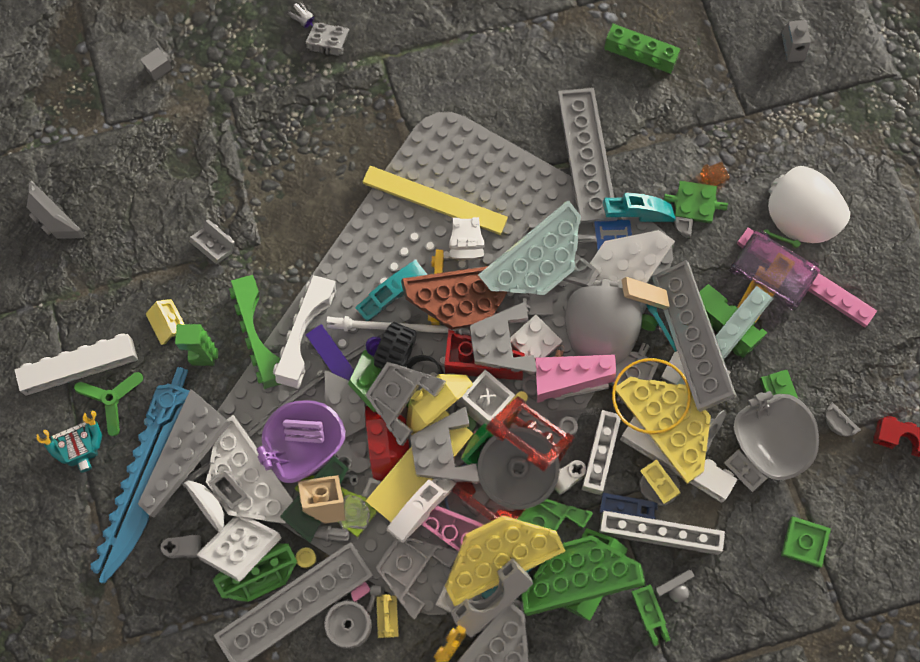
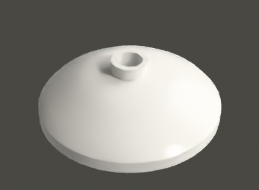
M194 481L185 482L186 489L211 525L218 532H221L224 528V513L219 504L222 501L221 497L215 491L212 493L202 484Z

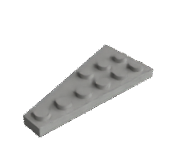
M191 389L138 503L151 517L157 515L231 424Z

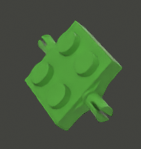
M680 181L676 196L664 194V201L674 203L675 216L690 218L693 221L712 223L715 209L727 211L728 203L717 202V186Z

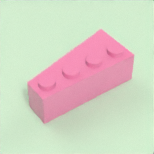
M615 355L536 358L537 403L552 397H561L563 394L579 392L585 388H593L615 382Z
M436 506L430 512L429 518L421 525L459 552L465 534L484 524Z

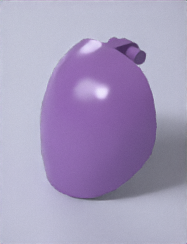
M306 400L286 403L279 407L266 422L262 431L263 446L256 449L259 454L258 459L260 464L264 465L266 471L272 469L277 478L282 482L294 483L322 469L337 453L345 440V428L337 413L323 403ZM285 420L322 422L324 441L322 443L285 441L286 433H284L285 426H283V422ZM291 427V428H292V429H302V428H305V427ZM305 428L309 430H318V428Z

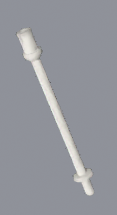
M345 316V318L327 317V329H344L346 332L352 328L386 330L391 324L389 322L354 321L349 316ZM399 323L416 332L448 333L449 329L442 325ZM470 327L453 329L457 334L471 335Z

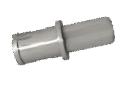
M330 525L328 527L319 526L313 538L326 539L328 542L330 540L347 542L350 533L349 530L332 528Z

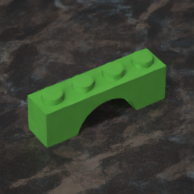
M176 324L175 344L180 350H188L189 363L192 366H215V359H218V348L215 347L214 342L211 341L207 331L203 329L201 324Z

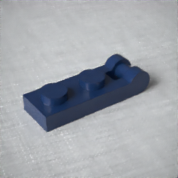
M603 493L599 514L607 511L656 520L654 514L658 508V503ZM641 507L647 509L646 514L641 513Z

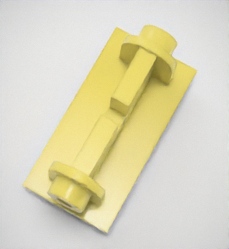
M396 595L376 596L378 638L399 637Z

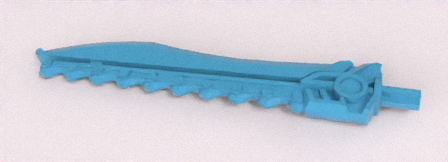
M177 367L171 384L159 385L155 389L146 414L147 418L144 419V425L147 426V429L138 435L141 445L133 450V457L136 459L127 466V473L130 476L121 482V489L124 492L115 498V505L118 506L117 510L109 514V521L112 522V525L103 531V537H105L106 541L97 547V554L100 557L91 564V570L98 574L102 570L111 545H113L100 576V583H106L122 565L135 547L148 523L149 515L138 503L190 392L182 388L188 370L182 367ZM163 426V428H162V430H161V432H160V435H159V437H158V440H157V442H156V444H155V447H154V449H153V452H152V454H151V456H150V459H149V461H148V464H147V466H146V468H145V471H144V473H143V476H142V478H141V480H140V483H139V485H138V488H137V490H136V492H135V495H134V497H133V500H132V502H131V504H130V507H129V509H128V512H127V514H126V516H125V519H124V521H123V524H122V526H121V528H120V531H119V533H118V536H117V538H115L116 533H117V531H118V528H119V526H120V524H121V521H122V519H123V516H124V514H125V512H126V509H127V507H128V504H129V502H130V500H131V497H132V495H133V493H134V490H135V488H136V485H137V483H138V481H139V478H140V476H141V473H142V471H143V469H144V466H145V464H146V461H147V459H148V457H149V454H150V452H151V449H152V447H153V445H154V442H155V440H156V437H157V435H158V433H159L160 428Z

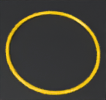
M647 358L629 364L619 373L613 385L612 401L616 413L627 426L638 432L658 434L673 429L685 418L691 404V390L683 373L673 364L661 359ZM655 361L664 363L675 369L686 384L688 391L686 410L675 424L666 429L647 431L634 427L623 418L617 408L615 390L620 377L631 366L641 362Z

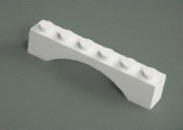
M314 275L311 282H308L306 285V296L300 300V311L294 316L293 329L287 333L286 347H282L280 362L275 364L273 370L276 383L298 389L305 374L304 361L300 353L303 334L310 322L319 313L330 307L336 292L335 281Z

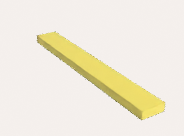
M373 166L369 167L363 180V184L453 218L472 219L473 217H479L480 228L498 235L502 234L508 220L507 216Z

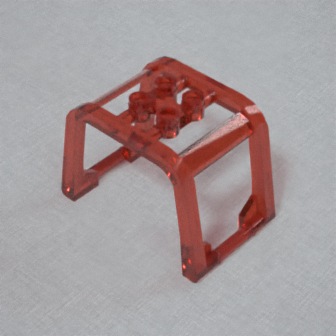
M519 396L493 417L486 427V430L501 441L506 438L529 455L527 460L543 472L557 457L560 464L575 439L569 432L566 434L525 404V400ZM522 408L563 438L555 444L552 442L554 440L553 435L550 432L543 433L537 429L535 421H523L518 417ZM513 424L518 427L535 430L545 436L553 445V448L547 454L539 453L507 428H512ZM457 482L452 489L454 494L490 521L501 516L518 520L526 511V509H515L514 511L498 509L494 514L473 498L476 490L472 482Z

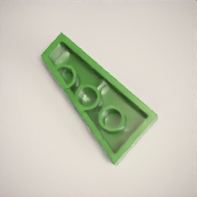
M708 284L700 291V295L711 326L719 333L738 308L735 305L729 306L727 299ZM755 322L732 349L737 356L744 358L767 334L763 328L759 331L754 327Z

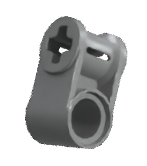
M187 535L167 538L161 544V551L164 555L173 559L198 557L197 554L201 551V536ZM171 544L176 547L172 549V553L167 550V548L171 547Z

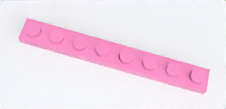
M749 227L737 242V245L769 266L778 253L794 262L795 264L786 277L863 327L869 324L877 312L871 306Z

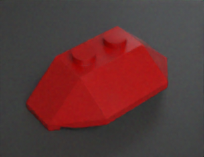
M365 406L373 479L382 482L409 450V440L407 439L404 445H399L396 437L389 431L381 415L379 416L377 412H373L368 406ZM399 415L398 419L407 425L406 418Z

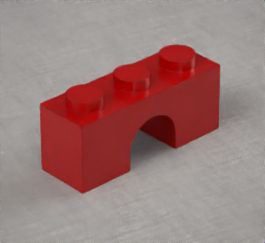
M885 416L877 423L873 443L892 449L898 445L900 437H906L913 446L911 455L920 457V428L916 427L917 425L914 423H903L897 421L895 417Z

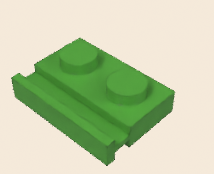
M788 370L760 377L759 380L764 393L771 391L773 395L789 394L798 398Z

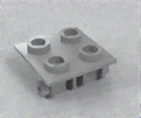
M314 23L306 41L307 48L310 51L316 52L321 50V53H323L326 47V54H329L330 51V54L342 55L344 50L342 46L349 29L324 23Z
M552 289L545 295L514 293V306L525 302L527 315H553Z

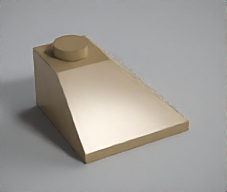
M338 475L298 481L303 512L323 523L345 521L344 501Z

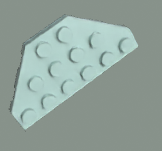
M567 200L478 274V276L491 291L545 295L574 271L581 215L570 201Z

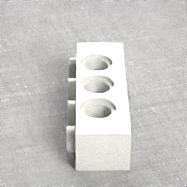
M602 410L581 489L583 491L601 495L603 492L621 420L616 413Z

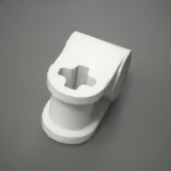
M572 461L560 469L558 482L555 486V490L559 495L565 493L584 478L586 466L582 461ZM574 467L577 469L581 468L580 474L577 472L573 473Z

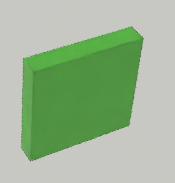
M793 516L790 517L781 556L821 568L831 528Z

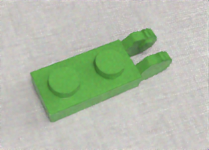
M648 585L632 591L631 594L653 646L658 645V639L653 630L656 627H660L661 635L665 642L670 641V636L665 626L666 622L652 586Z

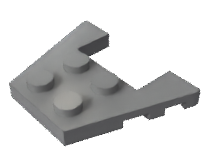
M525 302L470 325L475 364L498 369L500 367L507 368L514 372L523 371L536 375L534 355L513 357L508 323L528 321Z
M387 362L366 393V396L379 416L381 415L387 428L394 434L398 444L404 445L413 430L398 419L400 413L419 385L433 396H437L447 381Z
M466 407L410 436L417 477L441 480L450 479L457 482L467 481L474 484L480 483L476 464L455 467L449 431L470 427Z
M408 537L403 543L396 538L376 566V570L409 615L415 620L425 606V603L408 591L432 557L450 569L456 560L458 551Z

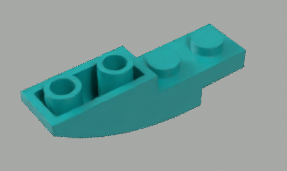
M624 193L622 198H604L602 202L606 217H638L639 222H675L676 220L670 203L649 195Z
M414 260L371 291L369 296L355 308L366 321H371L393 301L404 295L401 284L403 278L428 274Z

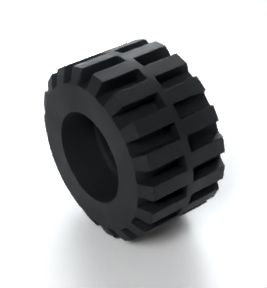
M395 321L392 322L379 342L374 357V366L383 369L387 362H391L404 367L416 341V331Z

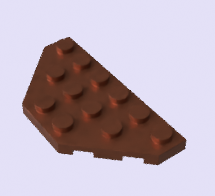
M487 267L409 277L401 280L405 299L451 330L470 327V325L493 316L508 292L491 291L478 274Z

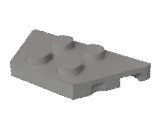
M325 371V405L333 409L340 417L345 428V438L365 428V402L348 385V380Z

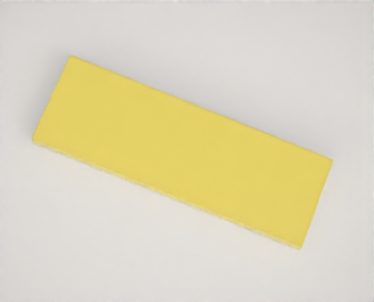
M444 411L440 416H438L434 421H432L430 425L449 416L450 414L447 411ZM466 427L449 431L454 458L474 435ZM412 446L366 500L369 505L390 522L393 521L405 504L428 480H433V478L417 477Z

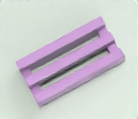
M285 420L283 422V426H285L284 433H286L285 441L322 443L324 441L322 422ZM291 427L318 428V430L292 429Z

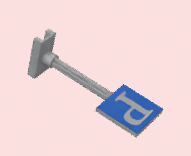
M630 220L594 221L595 234L578 235V243H595L598 252L604 241L632 236ZM529 224L522 238L534 229L537 224Z

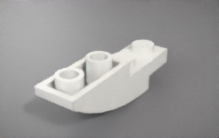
M450 479L428 480L400 510L388 526L387 531L403 543L429 518L430 512L455 489L456 483Z

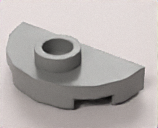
M833 402L830 403L826 409L825 418L831 431L845 437L853 436L861 431Z

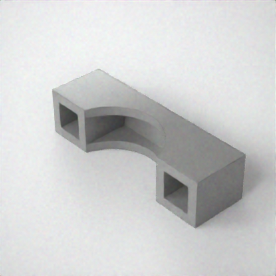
M513 558L497 571L499 585L490 597L481 601L465 599L451 612L455 624L466 629V634L471 638L533 584L529 574Z

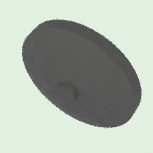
M525 427L507 428L493 435L484 445L478 460V476L483 490L494 502L510 509H527L540 504L553 492L559 478V459L553 445L539 432Z

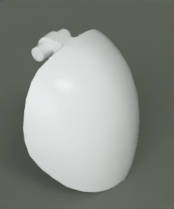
M798 166L791 169L785 175L782 174L773 181L771 188L768 190L771 194L768 204L771 218L777 228L791 239L806 243H819L830 240L845 228L850 219V210L836 186L823 174L809 167Z

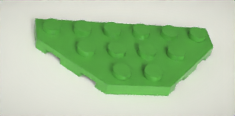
M592 535L562 543L565 552L547 560L544 564L542 563L533 576V584L526 592L522 593L524 613L529 616L644 586L642 567L637 561L630 559Z

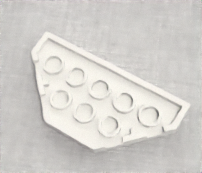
M659 230L604 241L590 262L599 271L596 280L610 279V281L618 282L617 287L623 288L621 280L625 277L647 283L675 241Z
M232 415L227 419L231 424L214 443L206 483L208 484V481L223 470L230 472L246 493L247 498L232 509L222 499L220 503L228 515L286 524L280 518V515L294 500L273 470L266 471L264 465L260 464L259 454L256 450L257 447L237 418ZM208 484L212 492H214L215 490Z

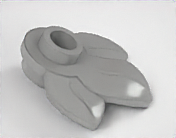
M344 440L336 455L341 462H348L347 467L349 469L346 474L351 471L362 473L371 466L370 461L364 458L366 454L365 442L349 445L348 441Z

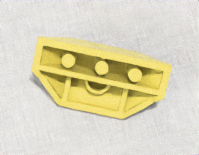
M439 374L436 377L447 382L437 396H433L424 388L417 390L409 400L406 422L407 426L413 430L411 435L428 426L453 405L467 389L473 386L467 375Z

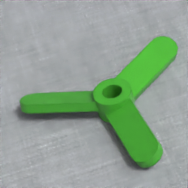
M135 372L113 390L106 391L84 382L76 383L74 389L78 394L105 404L108 434L110 436H117L120 432L117 407L119 399L143 381V375ZM110 396H113V399L111 401H108V398Z

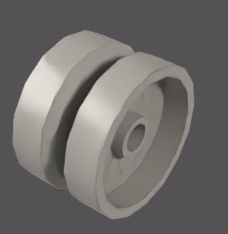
M343 601L337 603L329 610L325 618V630L327 636L334 644L342 648L353 649L360 647L367 641L371 634L372 621L362 605L354 601ZM346 621L352 622L350 628H346Z

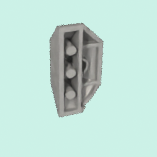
M31 180L28 185L26 206L31 212L29 214L30 218L36 224L40 222L43 225L41 226L42 230L48 236L52 234L55 238H83L85 235L81 229Z

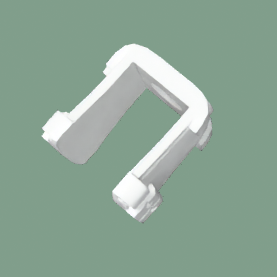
M473 217L472 219L453 218V230L449 241L450 259L475 261L476 259L484 258V240L480 231L479 217Z

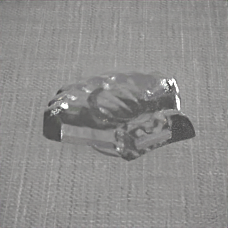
M346 495L343 499L345 521H339L342 530L345 531L349 527L356 529L367 528L370 519L368 506L360 497Z

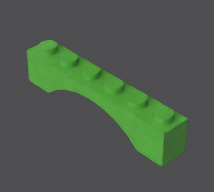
M250 275L231 280L230 296L237 303L234 305L236 315H241L242 321L239 323L242 333L246 332L248 337L245 338L247 349H251L253 355H250L253 367L257 366L258 372H256L258 384L262 383L264 389L281 385L276 383V378L273 374L274 366L280 362L281 358L274 355L263 345L254 329L253 316L259 301V291L254 276Z

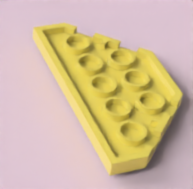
M629 377L616 386L615 390L638 422L647 431L663 430L675 424L684 414L688 403L687 387L683 384L675 385L662 381H648ZM692 393L688 413L676 427L663 433L649 434L686 484L704 472L711 419L710 414L706 410L701 412L697 410Z
M501 516L465 534L445 588L454 606H457L465 599L469 600L499 585L497 571L512 558L527 571L565 552V549L556 531Z

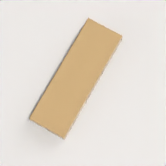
M629 277L621 280L624 297L664 310L670 307L667 290Z

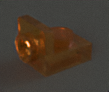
M722 161L712 166L704 165L700 174L704 183L713 186L730 178Z

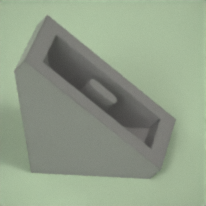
M223 470L208 481V484L231 509L247 498L246 493L231 473Z

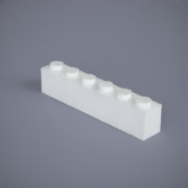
M118 334L113 339L99 340L94 345L80 346L75 351L61 352L56 357L42 358L37 363H26L14 370L19 390L27 396L137 361L138 357L133 339L128 334Z
M634 416L630 424L645 430ZM629 426L626 428L620 439L622 442L653 461L657 459L661 466L671 469L676 475L681 477L649 434L638 432ZM706 459L704 472L690 483L723 503L738 479L734 477L732 472L726 469L722 470L717 467L714 461Z
M603 511L601 514L599 533L611 537L716 555L723 552L725 531Z

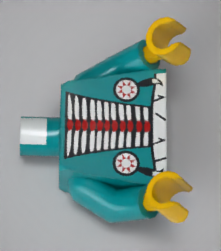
M91 411L92 419H89L86 413H84V423L51 436L52 440L49 439V432L43 430L47 437L41 439L37 434V441L45 443L44 447L59 462L67 463L70 466L78 464L81 473L87 472L92 469L89 459L97 456V450L100 448L102 439L101 430L95 421L96 412Z

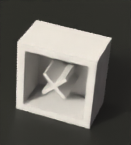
M484 370L473 382V386L467 389L460 397L456 405L461 409L466 407L468 415L481 426L484 423L489 426L514 398L515 394L488 371Z

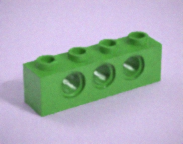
M613 24L606 38L604 49L671 74L681 48Z

